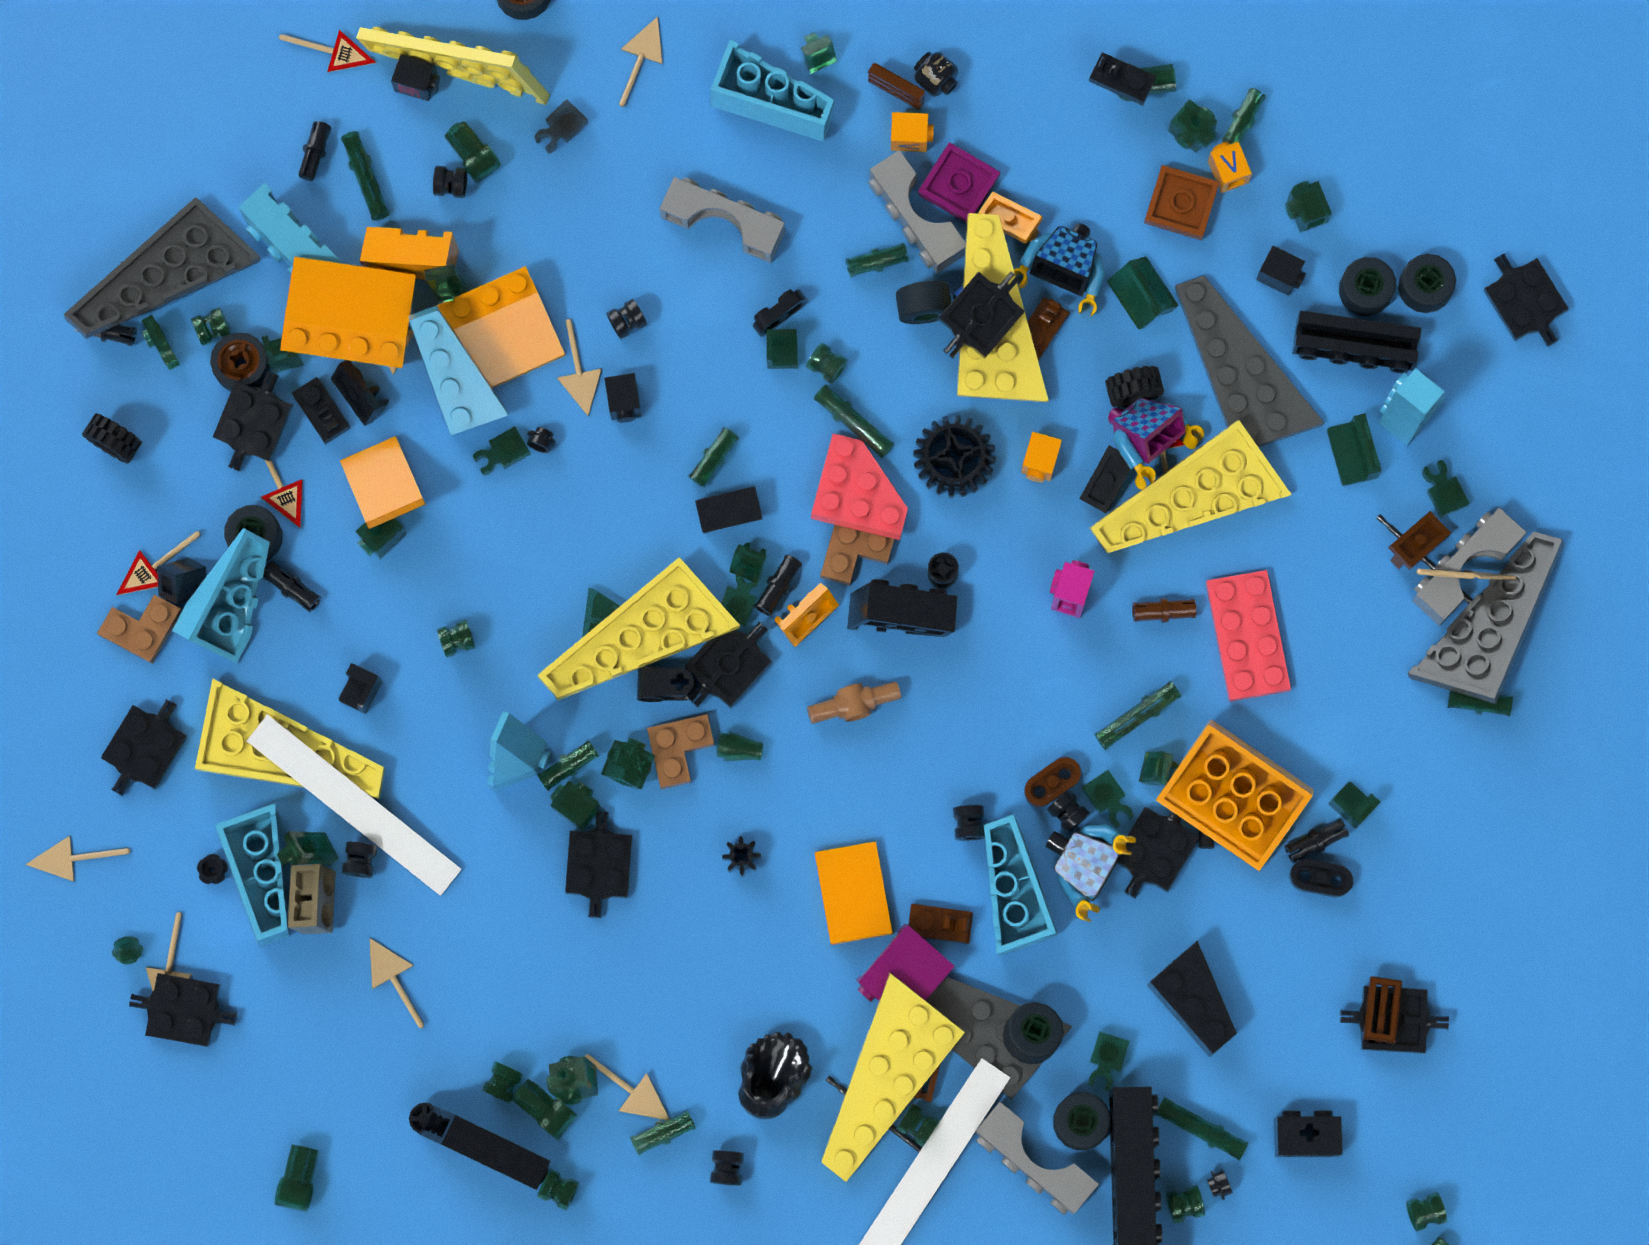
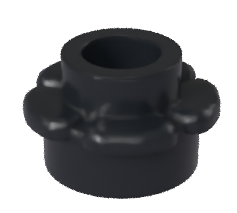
M537 427L535 431L530 430L527 433L529 436L527 445L538 452L549 453L551 447L556 444V441L552 438L553 433L545 428Z
M216 854L207 855L197 865V871L200 874L199 879L205 884L221 883L225 879V873L228 871L226 861L220 859V856ZM211 867H215L213 873L210 872Z
M1212 1170L1210 1172L1212 1178L1207 1179L1214 1197L1220 1195L1221 1199L1225 1200V1196L1233 1193L1223 1170L1215 1173Z

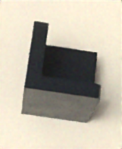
M189 558L157 566L158 595L176 604L188 601L206 578V566Z
M351 663L346 672L349 679L339 697V701L366 714L383 681L378 675Z

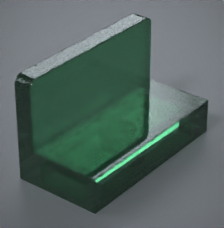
M1146 256L1130 260L1107 281L1138 329L1145 328L1156 317L1171 313L1179 306Z
M1366 414L1353 416L1349 423L1329 427L1327 435L1341 485L1348 486L1377 479L1382 470Z

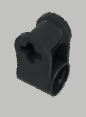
M641 667L638 669V701H687L698 688L694 677L686 669ZM684 678L688 685H684L683 690L679 691L675 684H680L681 679Z

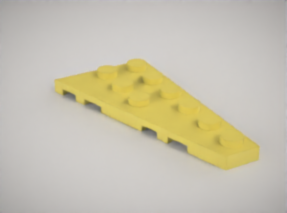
M360 27L356 37L368 51L397 60L400 54L433 63L436 66L447 69V75L488 88H494L495 84H498L502 89L509 91L511 95L521 97L523 92L531 94L536 98L537 103L546 105L550 96L547 90L530 73V69L520 62L519 57L510 51L496 53L483 46L469 48L456 41H450L449 44L442 43L430 36H424L421 39L403 31H399L398 34L389 33L380 27H373L372 29Z
M968 213L963 289L978 271L989 281L1000 284L1010 271L1014 273L999 215ZM1015 275L1010 279L1008 284H1010L1011 281L1015 278ZM1016 283L1009 294L1013 301L1024 310L1018 284ZM1025 312L985 359L972 348L965 345L959 350L957 396L1049 402Z
M1237 420L1155 479L1153 484L1150 483L1144 490L1137 492L1089 527V529L1105 552L1110 553L1292 494L1240 420Z
M679 557L540 672L538 678L559 701L739 629L740 624Z
M212 679L195 765L197 771L303 787L247 742V739L268 714L374 799H380L385 773L383 766Z
M889 973L883 994L879 1000L849 1087L841 1104L837 1120L821 1159V1163L845 1182L848 1181L965 1033L960 1027L891 973Z

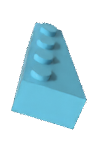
M731 39L710 89L711 107L823 142L833 118L834 99L803 81H796L788 76L786 71L779 67H772L762 61V57L753 52L749 53L739 47L738 43Z
M438 306L409 315L410 325L450 435L508 416L507 409L475 364Z
M274 803L215 825L259 947L289 937L277 814Z
M1013 814L985 824L984 832L993 908L996 954L1000 957L1056 937L1058 932L1017 818Z

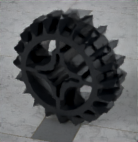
M947 416L943 417V426L933 421L931 426L934 432L924 428L922 434L925 439L917 438L916 445L921 449L913 451V457L920 459L914 462V468L918 470L923 469L918 474V478L920 480L929 478L926 483L928 489H931L935 484L938 485L936 491L938 495H941L944 489H948L949 498L954 497V490H959L960 496L965 497L966 487L973 493L977 492L978 488L975 482L984 486L987 483L984 475L991 476L993 473V469L988 465L995 464L996 457L989 455L995 451V446L986 444L991 436L989 434L979 436L983 426L977 425L972 429V419L970 418L966 420L965 425L960 424V416H955L954 424H950ZM956 436L968 439L975 447L961 445L957 442ZM945 437L946 448L943 451L937 452L936 456L929 457L933 445ZM951 445L953 452H955L956 456H959L958 469L956 462L950 457ZM975 457H980L976 469L964 477V464L972 461ZM933 467L949 469L953 474V478L941 475Z

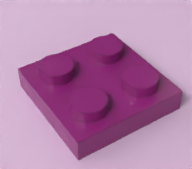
M949 142L919 188L918 195L967 223L968 213H977L1000 177L1001 172Z

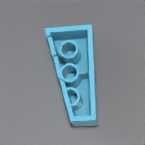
M265 182L238 207L248 225L245 229L256 242L262 239L269 246L266 249L267 252L278 263L283 260L290 267L287 271L290 275L292 274L295 256L343 263L325 244L322 246L318 244L319 239L306 224L300 226L297 223L299 220L284 202L280 205L277 204L272 190Z
M1416 368L1409 376L1404 372L1393 385V389L1388 394L1389 397L1379 412L1383 415L1378 424L1407 446L1445 402V391Z

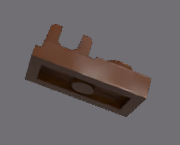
M1046 297L1042 298L1027 321L1038 362L1070 314L1069 311L1061 307V304Z
M1429 511L1388 547L1394 553L1390 561L1398 569L1405 565L1411 570L1447 539L1451 532Z
M911 904L908 925L925 939L969 944L973 912Z

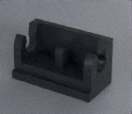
M755 486L695 500L703 533L763 519Z

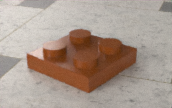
M1162 165L1144 224L1202 241L1220 182Z

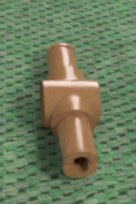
M896 681L872 688L869 686L863 687L862 683L853 684L839 689L836 692L837 695L833 696V699L807 706V712L811 724L835 717L839 719L844 718L846 722H851L871 715V710H874L877 705L901 699V693Z

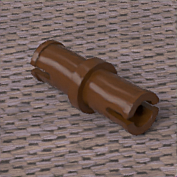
M1160 598L1157 602H1133V621L1161 620V623L1169 622V619L1196 618L1195 599L1168 601L1167 598Z

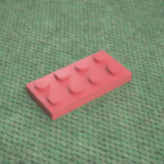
M1267 570L1207 580V594L1229 702L1290 692L1291 687Z

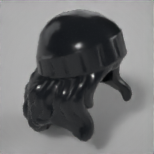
M776 1032L771 1035L766 1034L764 1038H757L756 1043H751L750 1047L747 1048L745 1058L740 1067L742 1083L738 1096L741 1106L748 1114L758 1119L775 1118L786 1110L789 1102L800 1096L813 1069L809 1064L807 1046L804 1045L801 1039L793 1038L789 1032L785 1033L784 1036L781 1032Z

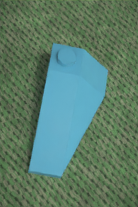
M243 528L188 600L172 631L237 663L252 634L253 626L250 623L253 608H257L259 598L256 597L259 580L263 578L270 542Z
M505 711L502 712L490 740L489 757L492 758V761L489 764L488 771L494 773V776L490 774L487 785L494 791L501 790L537 775L540 768L545 769L551 756V752L548 751L549 745L547 741Z

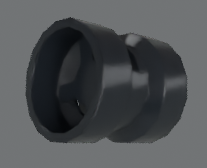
M436 166L433 176V195L444 196L445 194H452L455 198H465L467 168L457 167L455 170H448L446 166Z
M633 298L625 302L624 306L619 310L612 309L606 313L620 339L628 336L634 328L641 329L647 325L640 308Z
M941 552L935 554L930 559L927 576L933 586L939 589H946L956 582L959 565L953 555Z
M1071 790L1064 793L1047 808L1052 817H1057L1060 820L1061 828L1066 834L1076 828L1090 815L1085 807L1080 806L1076 802L1077 797Z
M965 805L953 808V816L957 821V827L954 830L955 840L972 841L985 838L984 826H982L984 806Z
M346 842L345 852L347 853V861L343 863L342 874L361 878H373L374 868L371 864L372 859L376 856L377 846L362 842Z
M713 1150L712 1161L715 1163V1167L710 1175V1183L741 1186L742 1175L739 1173V1167L743 1164L744 1153Z

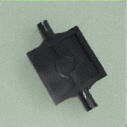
M1505 253L1495 258L1494 262H1496L1503 275L1498 281L1485 287L1484 292L1514 341L1528 334L1539 332L1547 347L1551 346L1552 343L1555 344L1558 339L1549 325L1554 319L1568 312L1569 308L1538 258L1522 267L1516 268L1512 267Z
M978 271L938 318L940 322L951 330L954 339L943 350L948 354L953 346H956L949 354L950 358L953 359L965 345L972 348L985 359L1025 312L1013 301L1009 294L1010 290L1020 281L1019 277L1016 276L1008 284L1015 275L1013 272L1010 271L1000 284L989 281Z
M267 371L261 387H251L242 382L235 381L213 435V438L227 443L235 450L228 467L240 471L246 455H255L266 461H271L294 406L281 400L272 392L279 375Z
M758 622L748 635L734 630L707 641L685 665V669L700 684V687L688 700L698 708L710 694L719 698L731 709L772 664V661L760 651L756 644L768 629Z
M166 699L157 715L147 713L132 705L101 756L102 760L114 766L121 774L111 789L112 791L123 796L131 781L142 782L156 790L187 739V735L173 728L168 722L177 707L176 704Z
M1144 807L1128 836L1136 838L1135 843H1126V849L1132 852V854H1122L1117 862L1118 865L1127 869L1133 876L1126 890H1124L1125 894L1128 896L1130 894V897L1135 899L1144 883L1155 885L1163 891L1169 892L1199 841V837L1182 827L1180 824L1181 817L1171 812L1169 817L1162 816Z
M602 811L596 812L595 830L588 832L570 831L565 894L581 895L590 899L589 918H594L595 906L596 918H602V900L628 898L632 835L615 834L607 831L609 812H603V824H601Z
M157 973L154 991L150 997L131 994V1000L142 1001V1003L129 1002V1007L147 1010L148 1023L145 1036L206 1047L210 1044L212 1030L217 1022L235 1026L237 1020L225 1017L237 1018L238 1016L237 1012L219 1010L218 998L221 984Z
M1363 986L1362 1005L1359 1011L1340 1010V1016H1350L1340 1017V1023L1359 1024L1361 1050L1425 1054L1426 1036L1430 1028L1448 1030L1449 1023L1447 1022H1449V1016H1430L1427 1006L1428 990L1401 988L1396 1043L1392 1045L1388 1044V1042L1379 1043L1375 1042V1040H1362L1368 986ZM1376 986L1372 1033H1376L1381 992V987ZM1388 987L1383 1034L1389 1035L1394 987Z

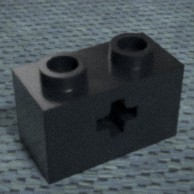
M1328 1110L1313 1111L1314 1116H1301V1111H1282V1117L1274 1118L1275 1157L1341 1156V1116H1333V1111ZM1306 1125L1309 1126L1310 1131H1315V1136L1310 1138L1309 1142H1307L1306 1136H1300V1131L1306 1129Z

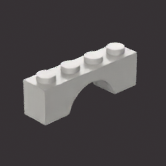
M900 150L870 169V181H868L871 190L877 197L880 195L887 203L885 208L894 221L898 219L903 225L902 232L911 245L915 243L920 249L919 256L928 269L932 267L938 274L965 256L966 242L951 221L945 223L928 222L919 217L912 209L909 202V194L916 184V172Z
M674 177L659 208L662 219L686 229L691 228L695 223L705 218L717 217L725 219L734 224L740 231L743 238V252L769 263L772 262L785 234V222L778 215L772 212H765V214L754 210L751 204L742 200H738V202L729 200L724 193L718 190L710 189V191L702 189L697 182L689 178L681 180Z
M1500 508L1493 515L1487 511L1475 524L1479 527L1475 534L1471 536L1469 533H1466L1455 545L1459 549L1452 558L1445 555L1434 568L1436 570L1460 572L1462 566L1474 558L1490 557L1501 561L1527 532ZM1426 576L1414 588L1417 595L1412 602L1440 626L1461 604L1465 597L1460 587L1459 578L1434 576L1430 580Z
M999 1102L975 1131V1134L979 1136L976 1142L989 1153L995 1150L1004 1158L1001 1160V1163L1014 1174L1018 1170L1028 1177L1025 1183L1039 1195L1044 1191L1052 1197L1053 1200L1050 1204L1060 1213L1065 1215L1069 1212L1074 1215L1098 1186V1183L1075 1164L1063 1169L1049 1170L1033 1163L1026 1155L1022 1146L1021 1135L1024 1121Z

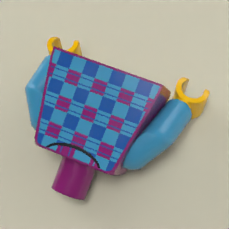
M1141 398L1137 399L1125 410L1114 407L1108 416L1109 423L1113 425L1114 443L1130 469L1134 468L1137 472L1135 485L1141 490H1144L1147 485L1143 477L1149 479L1151 484L1154 483L1156 478L1155 470L1149 466H1143L1142 462L1149 464L1183 434H1185L1183 443L1189 449H1195L1198 442H1201L1204 437L1202 427L1198 425L1190 426L1188 424L1189 420L1182 413V408L1174 406L1170 402H1156Z

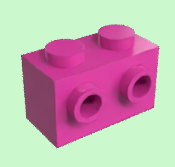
M1073 560L1071 563L1065 562L1062 570L1056 569L1049 592L1054 594L1051 610L1077 618L1081 617L1095 572L1089 569L1090 566L1088 564Z

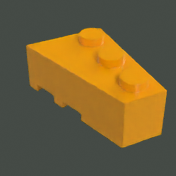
M367 227L360 263L364 267L416 274V279L426 280L427 284L443 286L444 283H453L459 249L453 232L444 231L443 237L428 236L429 232L427 230H418L417 235L403 233L402 229Z

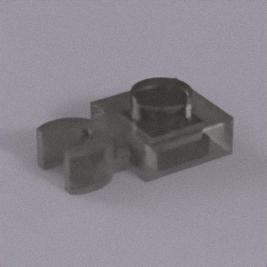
M566 99L545 119L546 124L550 127L539 130L534 136L535 142L539 143L543 138L551 139V142L545 147L546 152L550 154L556 150L560 138L568 143L588 124V119Z

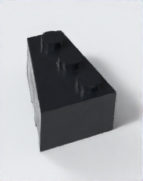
M873 579L871 583L850 593L847 629L857 630V627L860 625L877 627L876 632H886V628L906 631L905 634L946 637L955 632L957 596L948 595L945 589L932 588L929 591L918 590V586L914 584H901L900 587L890 586L887 580Z
M1198 941L1148 983L1147 986L1209 1057L1237 1034Z

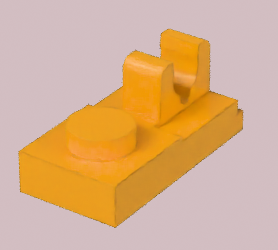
M993 191L977 213L999 215L1003 232L1023 243L1031 242L1039 234L1037 227L1043 220L1041 215Z
M820 583L806 595L797 607H794L792 604L786 607L790 614L784 620L779 616L774 620L790 643L796 647L839 604L829 589Z

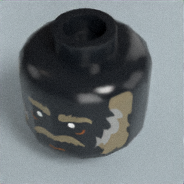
M927 52L914 67L916 71L915 81L933 97L939 96L942 93L949 95L958 85L956 80L958 75L957 66L941 52L933 54Z

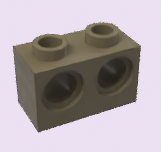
M321 864L291 866L288 928L302 934L333 933L336 871Z

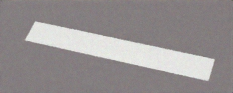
M268 714L247 739L249 744L440 896L462 870Z
M981 1058L859 1245L902 1244L1011 1077Z

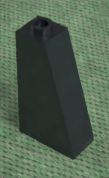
M434 1105L420 1130L419 1135L535 1190L545 1181L548 1175L550 1160Z

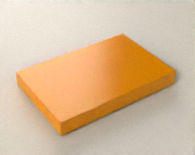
M396 436L340 460L369 529L425 505Z
M876 841L814 852L830 944L836 945L892 935Z

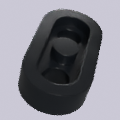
M789 289L778 298L776 305L770 309L765 307L754 316L755 322L752 327L760 337L765 336L801 310L808 299L800 290L793 292L792 289Z
M1302 859L1292 866L1289 873V879L1293 887L1302 892L1338 898L1347 894L1353 885L1351 872L1342 865ZM1301 871H1307L1310 874L1309 881L1305 882L1300 879L1299 874ZM1338 877L1341 880V886L1333 887L1330 879Z

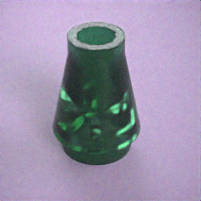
M731 731L720 733L716 757L723 758L724 761H760L763 742L754 741Z

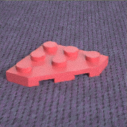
M832 434L811 512V519L900 540L908 507L862 440Z

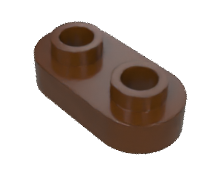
M1061 757L1035 774L1027 781L1024 788V796L1027 802L1034 807H1045L1077 785L1081 776L1079 764L1072 758ZM1066 769L1070 772L1071 776L1069 779L1064 780L1060 778L1059 772ZM1042 787L1045 790V795L1043 797L1035 796L1034 789Z

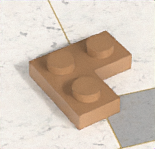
M834 525L820 578L850 586L858 557L888 565L895 539Z
M156 595L152 597L139 621L112 607L97 634L153 664L175 626L182 609Z
M708 715L647 728L661 790L691 783L685 753L715 746Z

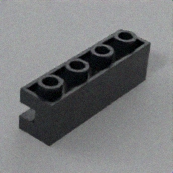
M1300 310L1296 319L1292 354H1298L1301 359L1316 360L1319 357L1329 359V362L1333 364L1344 365L1348 362L1360 363L1359 366L1366 369H1376L1378 366L1388 367L1390 371L1395 373H1407L1408 371H1413L1417 364V345L1420 340L1421 328Z

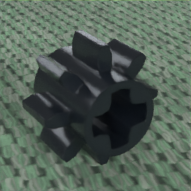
M740 836L739 843L735 845L730 842L726 843L730 853L722 855V860H731V864L727 869L729 873L736 868L740 870L741 877H744L745 870L749 868L753 871L757 870L753 862L754 859H760L761 854L752 852L756 845L755 841L747 845L744 843L742 836ZM737 851L740 853L748 851V861L746 863L742 860L736 863L735 853Z

